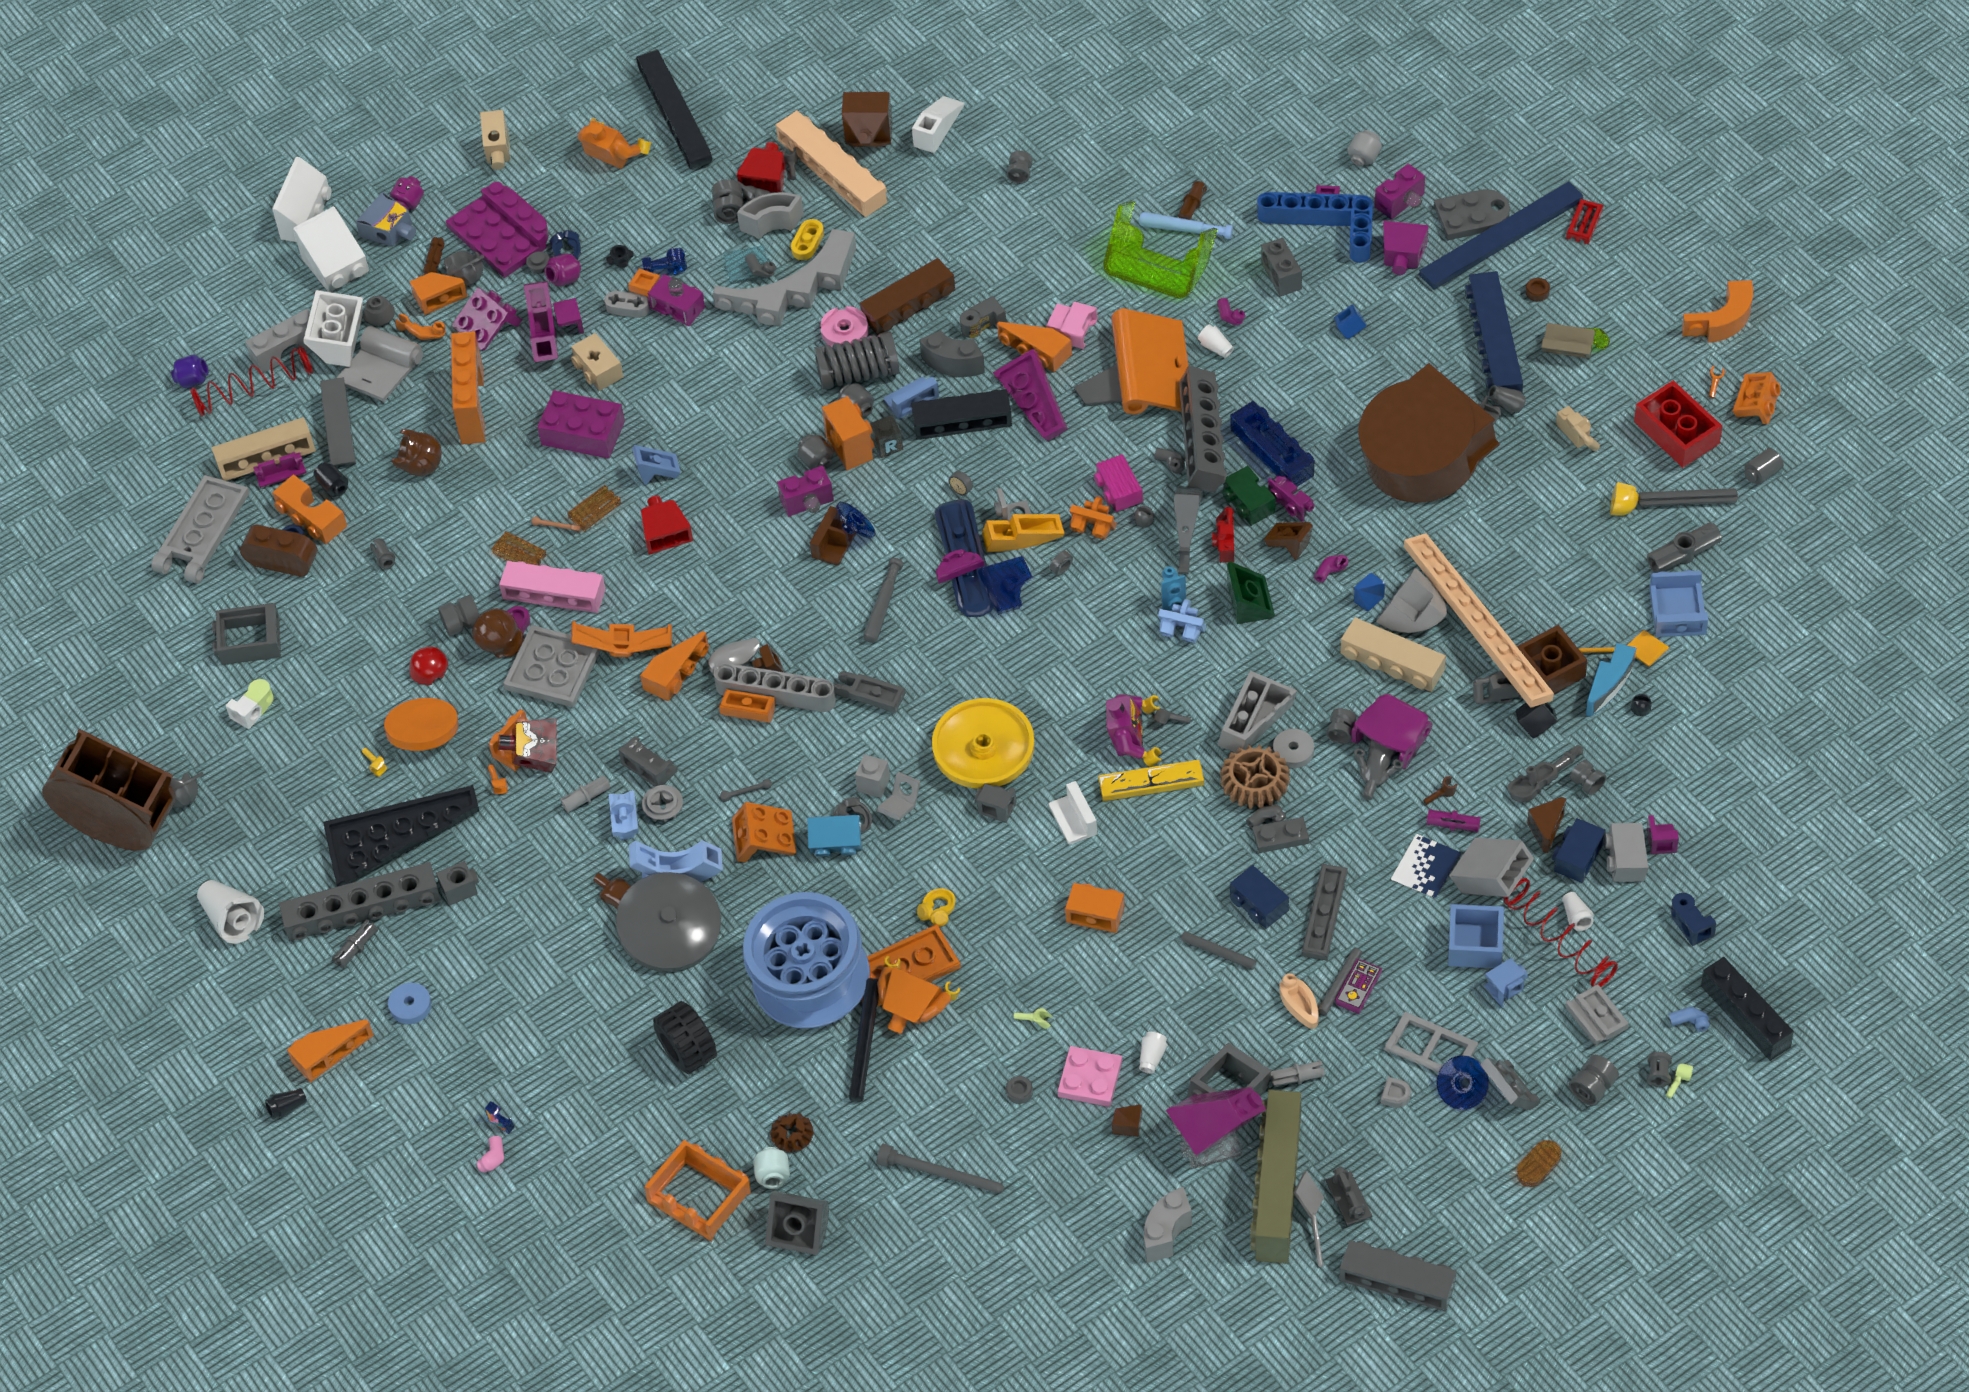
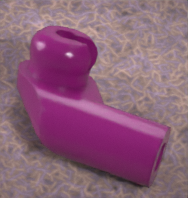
M1345 555L1326 557L1314 574L1315 580L1323 583L1330 573L1344 570L1348 566V558Z

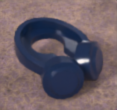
M571 230L557 232L550 238L549 242L552 244L554 256L561 255L562 240L566 238L569 245L574 248L573 256L577 260L579 259L581 245L577 232Z

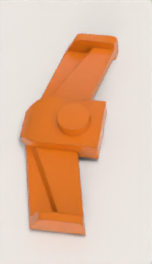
M572 621L571 644L608 651L613 657H630L634 652L672 647V625L668 624L667 627L634 632V625L609 624V631L576 624V621Z

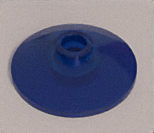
M843 501L836 505L838 514L844 522L842 527L847 533L851 535L856 533L868 539L875 537L876 532L873 525L858 509Z
M1455 1056L1447 1060L1440 1068L1437 1075V1090L1441 1099L1448 1106L1458 1110H1467L1479 1105L1486 1097L1489 1089V1077L1477 1059L1470 1056ZM1465 1078H1468L1470 1081L1467 1088L1462 1084Z

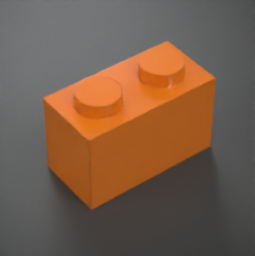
M1073 883L1065 907L1066 922L1117 933L1125 908L1124 893L1114 889L1096 888L1086 883Z

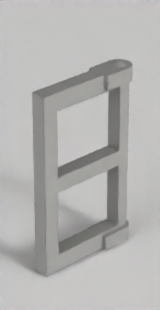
M1404 1012L1393 1034H1391L1386 1043L1384 1051L1394 1053L1459 1082L1478 1047V1042ZM1409 1023L1434 1034L1422 1056L1396 1046ZM1441 1037L1466 1047L1454 1070L1429 1060Z

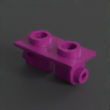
M294 451L292 454L279 457V464H275L274 459L264 463H257L258 466L253 468L260 488L287 480L293 474L299 476L307 473L300 452L295 454Z
M1277 476L1274 481L1271 478L1268 479V490L1275 497V502H1279L1284 506L1292 517H1297L1301 522H1304V512H1311L1315 507L1313 499L1302 490L1293 495L1298 490V487L1285 476Z

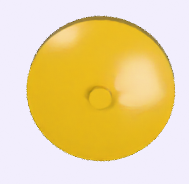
M992 698L972 699L952 707L940 718L932 736L933 756L941 772L953 782L974 789L983 788L984 784L1002 786L1016 779L1030 764L1035 748L1033 728L1024 713L1010 703Z

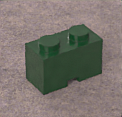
M1247 465L1226 477L1223 483L1222 494L1228 503L1231 502L1234 505L1238 516L1241 519H1245L1252 526L1275 513V497L1265 485L1260 487L1257 484L1259 478Z

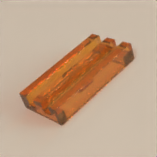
M603 485L570 510L568 518L577 526H580L583 531H586L619 506L621 499L618 496L615 497L614 492L608 491V487ZM610 500L607 504H605L603 507L599 509L600 506H602L604 503ZM592 514L590 517H588L586 520L582 522L583 519Z
M507 531L504 532L492 547L493 554L511 562H524L539 566L541 558L544 559L547 556L545 550ZM505 541H508V542H510V543H512V544H514V545H516V546L514 547V546H512V545L506 543ZM522 549L535 554V556H532L524 552Z

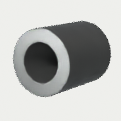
M1767 448L1745 464V477L1749 482L1760 485L1783 468V460L1778 452L1772 448Z

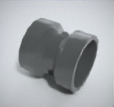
M1025 151L1012 152L1009 157L1007 178L1014 183L1021 184L1027 182L1030 178L1032 156Z
M1344 708L1334 709L1330 717L1332 724L1328 726L1326 733L1328 739L1340 744L1349 743L1352 739L1351 728L1355 726L1357 716L1355 713Z
M1587 759L1578 763L1570 774V779L1575 784L1583 785V790L1588 795L1598 792L1604 785L1607 777L1600 770L1595 771L1593 764Z

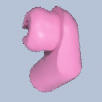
M500 1136L489 1138L490 1151L477 1161L479 1171L483 1173L492 1171L504 1161L503 1143Z

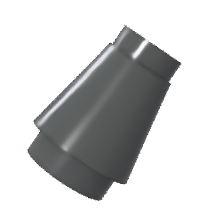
M1493 385L1488 392V398L1509 413H1519L1526 402L1525 395H1522V392L1519 390Z

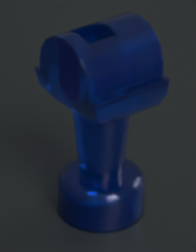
M672 247L668 250L666 257L653 261L651 257L642 258L643 269L654 273V270L667 269L670 274L678 275V273L684 272L687 269L685 252L681 248Z

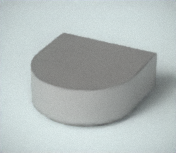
M1388 1077L1381 1097V1104L1395 1108L1407 1105L1411 1098L1410 1086L1403 1080Z

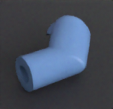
M1687 1007L1669 1013L1673 1026L1687 1021L1694 1024L1698 1031H1705L1710 1026L1708 1015L1694 1007Z

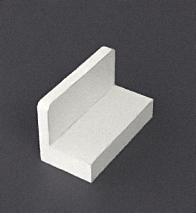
M1076 781L1066 784L1067 796L1049 803V808L1069 845L1097 835L1096 819Z

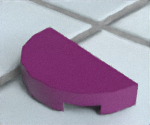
M964 549L952 551L942 558L943 561L936 569L937 580L940 584L985 566L984 561L977 553L965 552Z

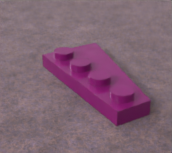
M1031 349L993 372L1045 440L1049 441L1068 430L1037 351Z

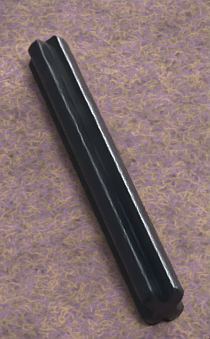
M868 978L866 980L849 1091V1099L853 1102H862L864 1099L879 997L878 979Z

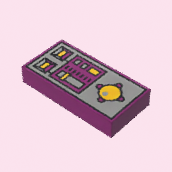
M1357 959L1335 999V1004L1360 1014L1382 973V968Z

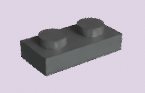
M1304 817L1253 826V835L1258 853L1309 844V835Z

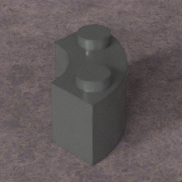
M938 331L919 339L921 358L935 371L953 377H972L985 373L983 353L973 338L955 340L946 336L942 331Z

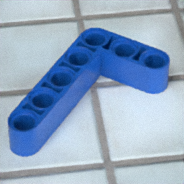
M1264 192L1258 196L1257 218L1259 221L1267 224L1350 226L1349 255L1351 260L1357 263H1364L1370 259L1373 222V201L1370 197L1350 194Z

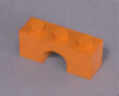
M294 474L272 492L275 508L281 514H287L291 517V520L296 525L307 529L308 533L316 540L320 539L327 544L347 527L344 512L327 499L319 506L308 507L314 502L310 486Z

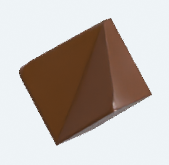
M1142 1105L1116 1108L1112 1121V1134L1139 1137L1143 1114Z

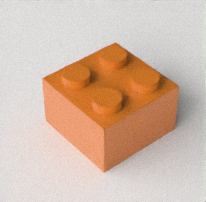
M846 396L823 406L822 413L826 438L846 470L848 471L873 460L872 449H874V443L870 437L873 431L868 420L864 421L862 419V413L857 403L853 404L850 398Z

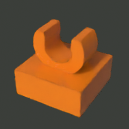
M638 269L628 284L629 291L648 298V292L658 282L660 275Z

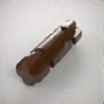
M433 237L431 240V246L425 261L426 264L423 268L424 275L430 272L437 273L442 256L441 251H443L445 245L444 239L441 237Z

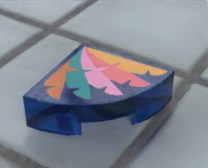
M490 1101L485 1107L488 1121L510 1134L515 1128L512 1120L503 1117L499 1113L501 1108Z

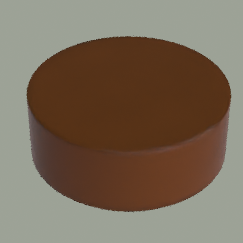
M1543 278L1530 279L1526 284V296L1536 302L1547 299L1550 293L1549 283Z

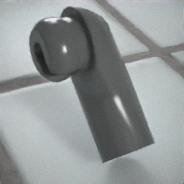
M1162 448L1156 449L1155 460L1166 462L1173 473L1178 474L1184 470L1185 463L1179 452Z

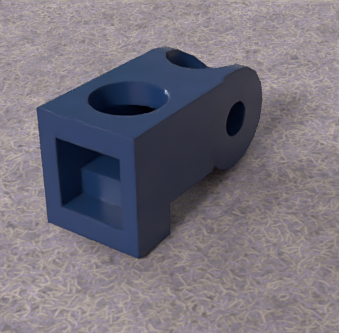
M1676 894L1672 899L1671 917L1691 946H1695L1715 936L1716 921L1713 917L1709 915L1704 918L1695 906V900L1690 894Z

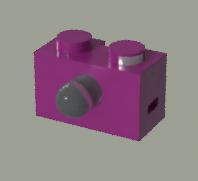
M1409 163L1395 173L1394 180L1388 178L1375 188V208L1391 220L1409 206L1419 208L1422 205L1421 197L1425 193V175Z
M665 274L648 292L651 309L666 316L670 314L674 320L690 326L705 308L703 292L696 287L682 283L678 278H671Z
M823 465L805 471L803 477L797 478L794 475L777 481L779 498L788 517L804 511L816 513L820 510L821 505L834 501L832 483Z

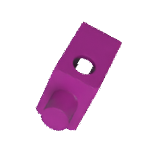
M1393 221L1383 222L1384 264L1386 266H1393L1392 272L1394 274L1404 275L1407 268L1415 269L1419 266L1428 243L1429 225Z

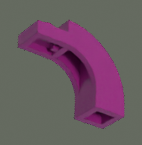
M548 281L524 284L534 362L558 359L555 322Z

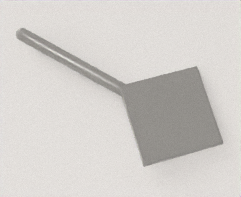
M1304 1171L1294 1194L1311 1218L1317 1263L1319 1267H1322L1323 1259L1316 1213L1324 1196L1308 1172Z

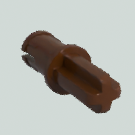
M1195 181L1192 184L1189 193L1183 198L1184 204L1179 211V218L1190 220L1195 209L1201 206V199L1207 190V186L1203 182Z

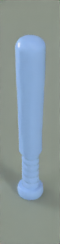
M1147 212L1141 213L1139 217V224L1143 227L1197 234L1223 235L1225 239H1231L1233 232L1232 225H1227L1226 227L1204 224L1201 221Z

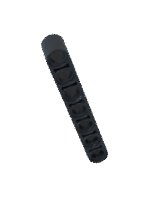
M656 49L636 56L639 71L689 169L692 170L712 163L713 159L710 149L659 50Z

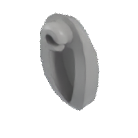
M746 639L719 647L709 658L710 672L714 674L715 668L723 663L747 665L758 652L759 639Z

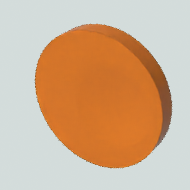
M417 698L401 703L387 714L384 721L388 741L400 749L409 751H423L439 747L456 734L459 726L455 708L448 702L436 698Z

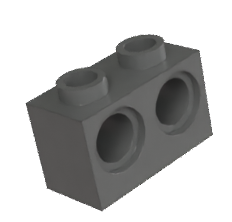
M1284 238L1262 244L1261 264L1279 296L1302 290V270Z

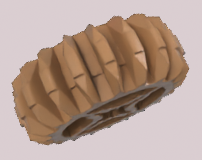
M1249 744L1247 750L1239 747L1237 754L1231 752L1229 759L1224 760L1220 771V776L1222 777L1221 786L1224 788L1225 796H1230L1232 803L1238 801L1240 808L1245 804H1248L1250 810L1253 808V805H1258L1259 808H1262L1263 804L1272 806L1273 800L1280 802L1281 795L1286 794L1287 786L1290 784V770L1286 766L1285 758H1280L1278 751L1272 753L1270 746L1263 750L1260 744L1257 748H1252ZM1265 768L1270 770L1275 776L1270 775V772L1266 771ZM1236 778H1239V779H1240V782L1244 783L1245 786H1243L1242 784H1240V783L1236 780Z

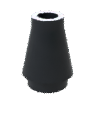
M302 1088L271 1094L270 1098L265 1100V1106L272 1119H282L297 1107L306 1103L307 1099Z

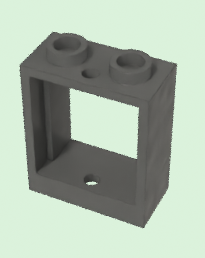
M275 603L216 610V621H212L213 634L217 641H213V652L215 656L219 655L222 665L281 657L280 619ZM266 624V641L227 646V629Z
M1228 1042L1190 1079L1187 1097L1218 1092L1206 1083L1221 1068L1247 1083V1087H1252L1254 1092L1260 1096L1269 1086L1272 1070Z

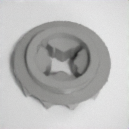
M659 785L651 788L642 799V808L646 816L651 817L655 822L657 820L666 822L671 817L676 819L677 813L682 811V795L676 788L669 785ZM661 798H663V800L666 803V808L664 810H662L660 807Z

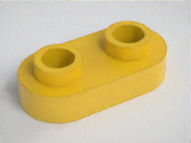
M808 219L799 227L791 243V252L794 258L807 260L815 254L824 236L823 224L819 220Z

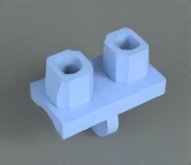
M1187 599L1183 601L1182 606L1174 604L1172 611L1160 609L1158 614L1161 621L1159 632L1162 636L1173 637L1176 626L1184 628L1182 639L1192 643H1196L1200 632H1205L1206 624H1204V619L1197 618L1198 609L1190 608L1191 601Z
M629 791L625 794H609L613 837L619 836L621 840L634 838L635 834L639 833L634 791Z

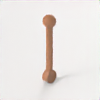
M537 516L531 520L534 526L541 524L580 531V526L540 520Z

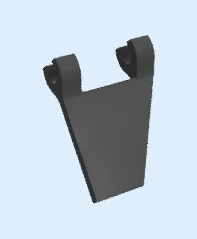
M1117 363L1074 387V390L1085 406L1122 402Z

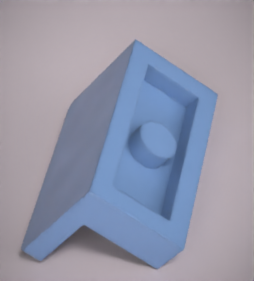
M933 376L927 380L925 377H920L884 397V403L899 420L912 413V402L939 398L938 382Z

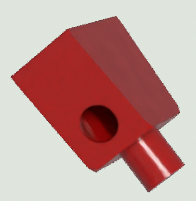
M773 142L766 143L764 149L752 148L737 172V180L745 186H754L757 189H764L770 193H783L785 175L784 153L778 151L779 146Z
M658 495L652 496L647 500L649 507L643 508L641 515L649 555L693 541L691 526L674 500L663 502Z

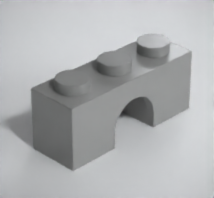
M308 308L245 341L250 359L262 373L270 370V360L272 357H276L282 362L281 354L288 346L297 344L299 347L302 346L305 351L310 349L304 343V336L310 316ZM273 359V368L280 365L276 359Z

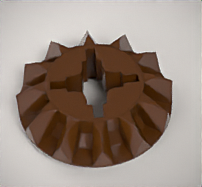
M788 1112L787 1115L782 1117L778 1115L777 1121L772 1123L770 1135L772 1142L780 1150L796 1152L809 1145L814 1131L809 1118L804 1117L800 1112L798 1114ZM796 1125L798 1133L793 1132L788 1138L786 1129H791L792 1126Z

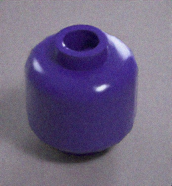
M195 354L177 359L174 362L173 370H171L173 381L186 389L203 384L206 376L209 374L206 361Z

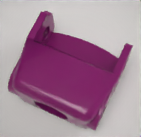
M1391 694L1380 695L1355 722V726L1352 729V742L1358 744L1364 736H1367L1382 746L1401 752L1399 760L1403 762L1402 769H1406L1415 758L1422 743L1428 737L1433 724L1428 720L1426 713Z

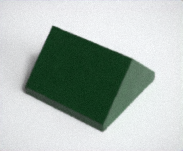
M1231 561L1228 562L1227 587L1236 623L1243 624L1272 619L1275 613L1265 576Z

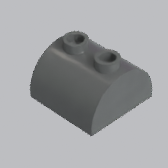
M772 1191L769 1200L765 1245L818 1255L827 1231L829 1218L828 1201Z

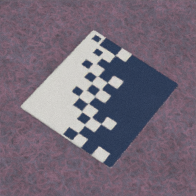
M1416 834L1391 880L1436 898L1461 852Z

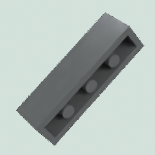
M1349 1240L1340 1266L1339 1281L1446 1312L1456 1283V1270H1452L1444 1264L1435 1265L1425 1262L1416 1256L1407 1257L1400 1255L1392 1249L1372 1247L1364 1241L1355 1242Z

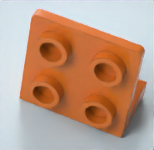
M745 802L732 817L737 861L746 863L757 852V849L791 856L796 853L792 812L790 810Z

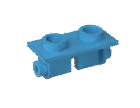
M1169 566L1162 571L1164 581L1161 582L1162 609L1172 611L1174 604L1182 606L1183 601L1186 599L1185 575L1178 576L1177 571Z

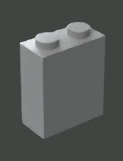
M1474 838L1449 876L1462 894L1509 897L1534 860V857L1522 840Z

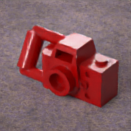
M1226 507L1216 517L1217 532H1212V547H1217L1220 563L1235 562L1233 509Z

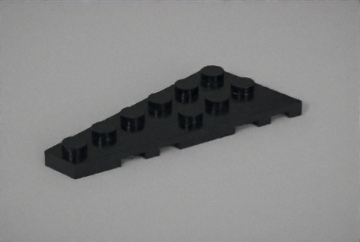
M474 786L462 787L324 821L323 824L336 886L346 885L479 812Z

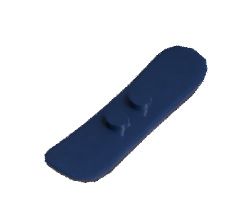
M966 499L942 503L936 508L934 516L945 554L964 549L965 552L979 554L984 561L985 566L951 579L956 604L960 612L967 617H982L993 610L996 604V594L984 557L973 505Z

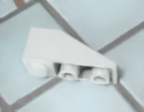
M943 96L922 111L912 127L914 147L935 153L962 110L964 102Z

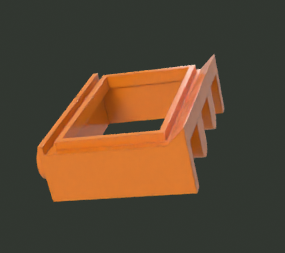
M683 1140L644 1186L648 1203L711 1242L718 1229L743 1199L751 1193L749 1179L742 1171L731 1169L719 1157L713 1158L705 1153L702 1147L697 1144L692 1145L686 1140ZM685 1164L731 1191L730 1195L708 1221L698 1216V1213L693 1208L689 1207L687 1209L677 1203L672 1195L661 1193Z

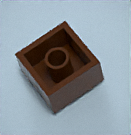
M1559 624L1517 646L1554 694L1586 677V657Z

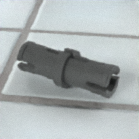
M365 920L353 935H349L345 939L346 943L332 956L333 962L338 966L341 963L340 967L344 969L357 953H361L365 949L364 945L378 932V928L373 923L369 925L370 921Z

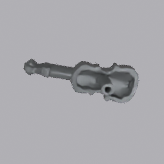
M1580 745L1574 746L1553 764L1541 762L1536 767H1527L1526 776L1519 775L1517 779L1508 784L1507 788L1511 798L1517 802H1528L1534 799L1537 794L1541 793L1542 787L1558 778V772L1572 764L1576 756L1579 757L1583 754V747Z

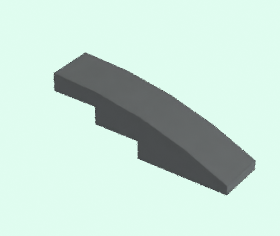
M341 377L320 381L331 464L335 467L356 464L345 379Z

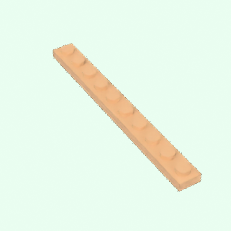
M1427 533L1405 539V550L1529 707L1553 701V691Z

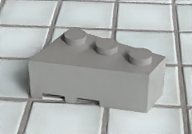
M1250 671L1221 731L1218 746L1237 753L1239 747L1247 750L1249 744L1251 746L1293 706L1297 690Z

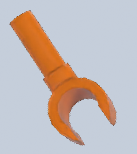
M1714 366L1711 367L1709 374L1712 378L1709 398H1715L1719 380L1725 374L1724 368H1722L1720 376H1715L1713 374Z
M489 765L488 770L491 775L494 794L508 793L506 778L498 779L494 766Z

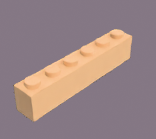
M795 111L776 124L778 141L792 153L794 152L793 148H796L798 158L865 218L887 203V189L884 183L880 180L877 181L867 168H862L852 155L846 154L837 142L830 140L826 133L814 126L807 116L804 117L800 112Z

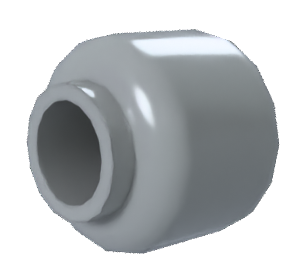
M1364 130L1354 135L1347 152L1355 165H1371L1379 155L1382 144L1377 134Z

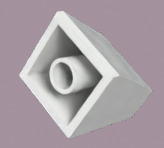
M334 206L293 227L301 258L328 292L340 288L344 284L369 272L366 256Z

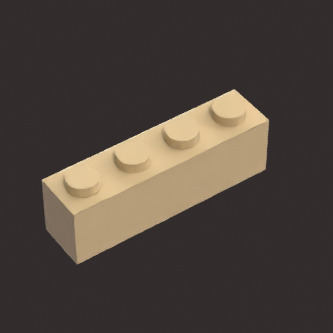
M304 417L211 447L222 480L224 481L254 472L253 467L258 466L257 463H264L274 459L275 464H279V457L292 454L294 451L295 454L300 452L301 456L316 451Z
M1356 617L1341 638V654L1348 659L1357 660L1366 664L1371 669L1383 671L1390 674L1393 678L1404 680L1419 689L1432 692L1445 671L1446 655Z

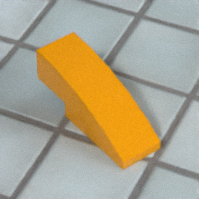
M1013 514L1010 520H987L982 536L987 552H1002L1028 548L1063 537L1064 530L1059 514Z

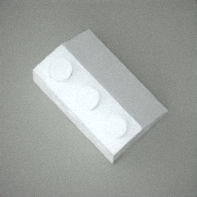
M300 157L295 158L272 208L281 240L297 242L293 227L322 213L326 200H329L331 196V187L328 185L326 176Z
M316 290L304 336V343L326 363L351 366L362 320L363 297Z

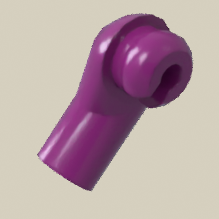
M1220 298L1217 301L1220 318L1223 321L1234 326L1243 323L1245 318L1243 310H1240V312L1239 309L1232 311L1227 298Z

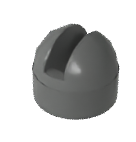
M1140 506L1135 511L1134 521L1137 526L1145 528L1153 524L1154 513L1150 507Z

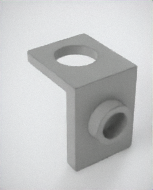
M1002 488L997 489L998 502H994L997 517L1001 516L1002 520H1010L1012 517L1011 512L1017 508L1024 510L1025 514H1031L1027 500L1006 504Z
M898 772L892 795L878 806L877 811L896 820H901L915 808L920 781ZM901 782H907L911 785V794H905L901 790Z

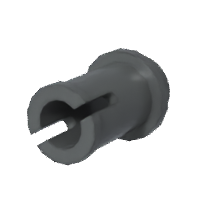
M383 539L373 540L376 547L371 543L370 549L377 558V565L383 569L393 567L396 558L394 553L389 551Z

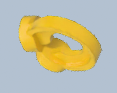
M944 888L934 889L927 893L923 903L917 907L919 919L922 921L931 920L933 925L937 924L939 927L946 925L949 920L948 915L955 908L954 894ZM944 899L947 901L948 904L946 906H940V908L933 910L934 900Z

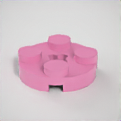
M845 306V309L841 310L834 308L828 311L821 320L822 339L831 347L837 342L842 345L843 341H849L851 344L853 339H858L860 342V339L867 337L869 333L865 314L855 307ZM841 326H849V329L847 330H840Z

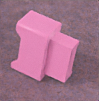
M1073 302L1072 307L1057 303L1046 327L1053 328L1071 339L1073 347L1084 349V337L1088 328L1097 322V307Z

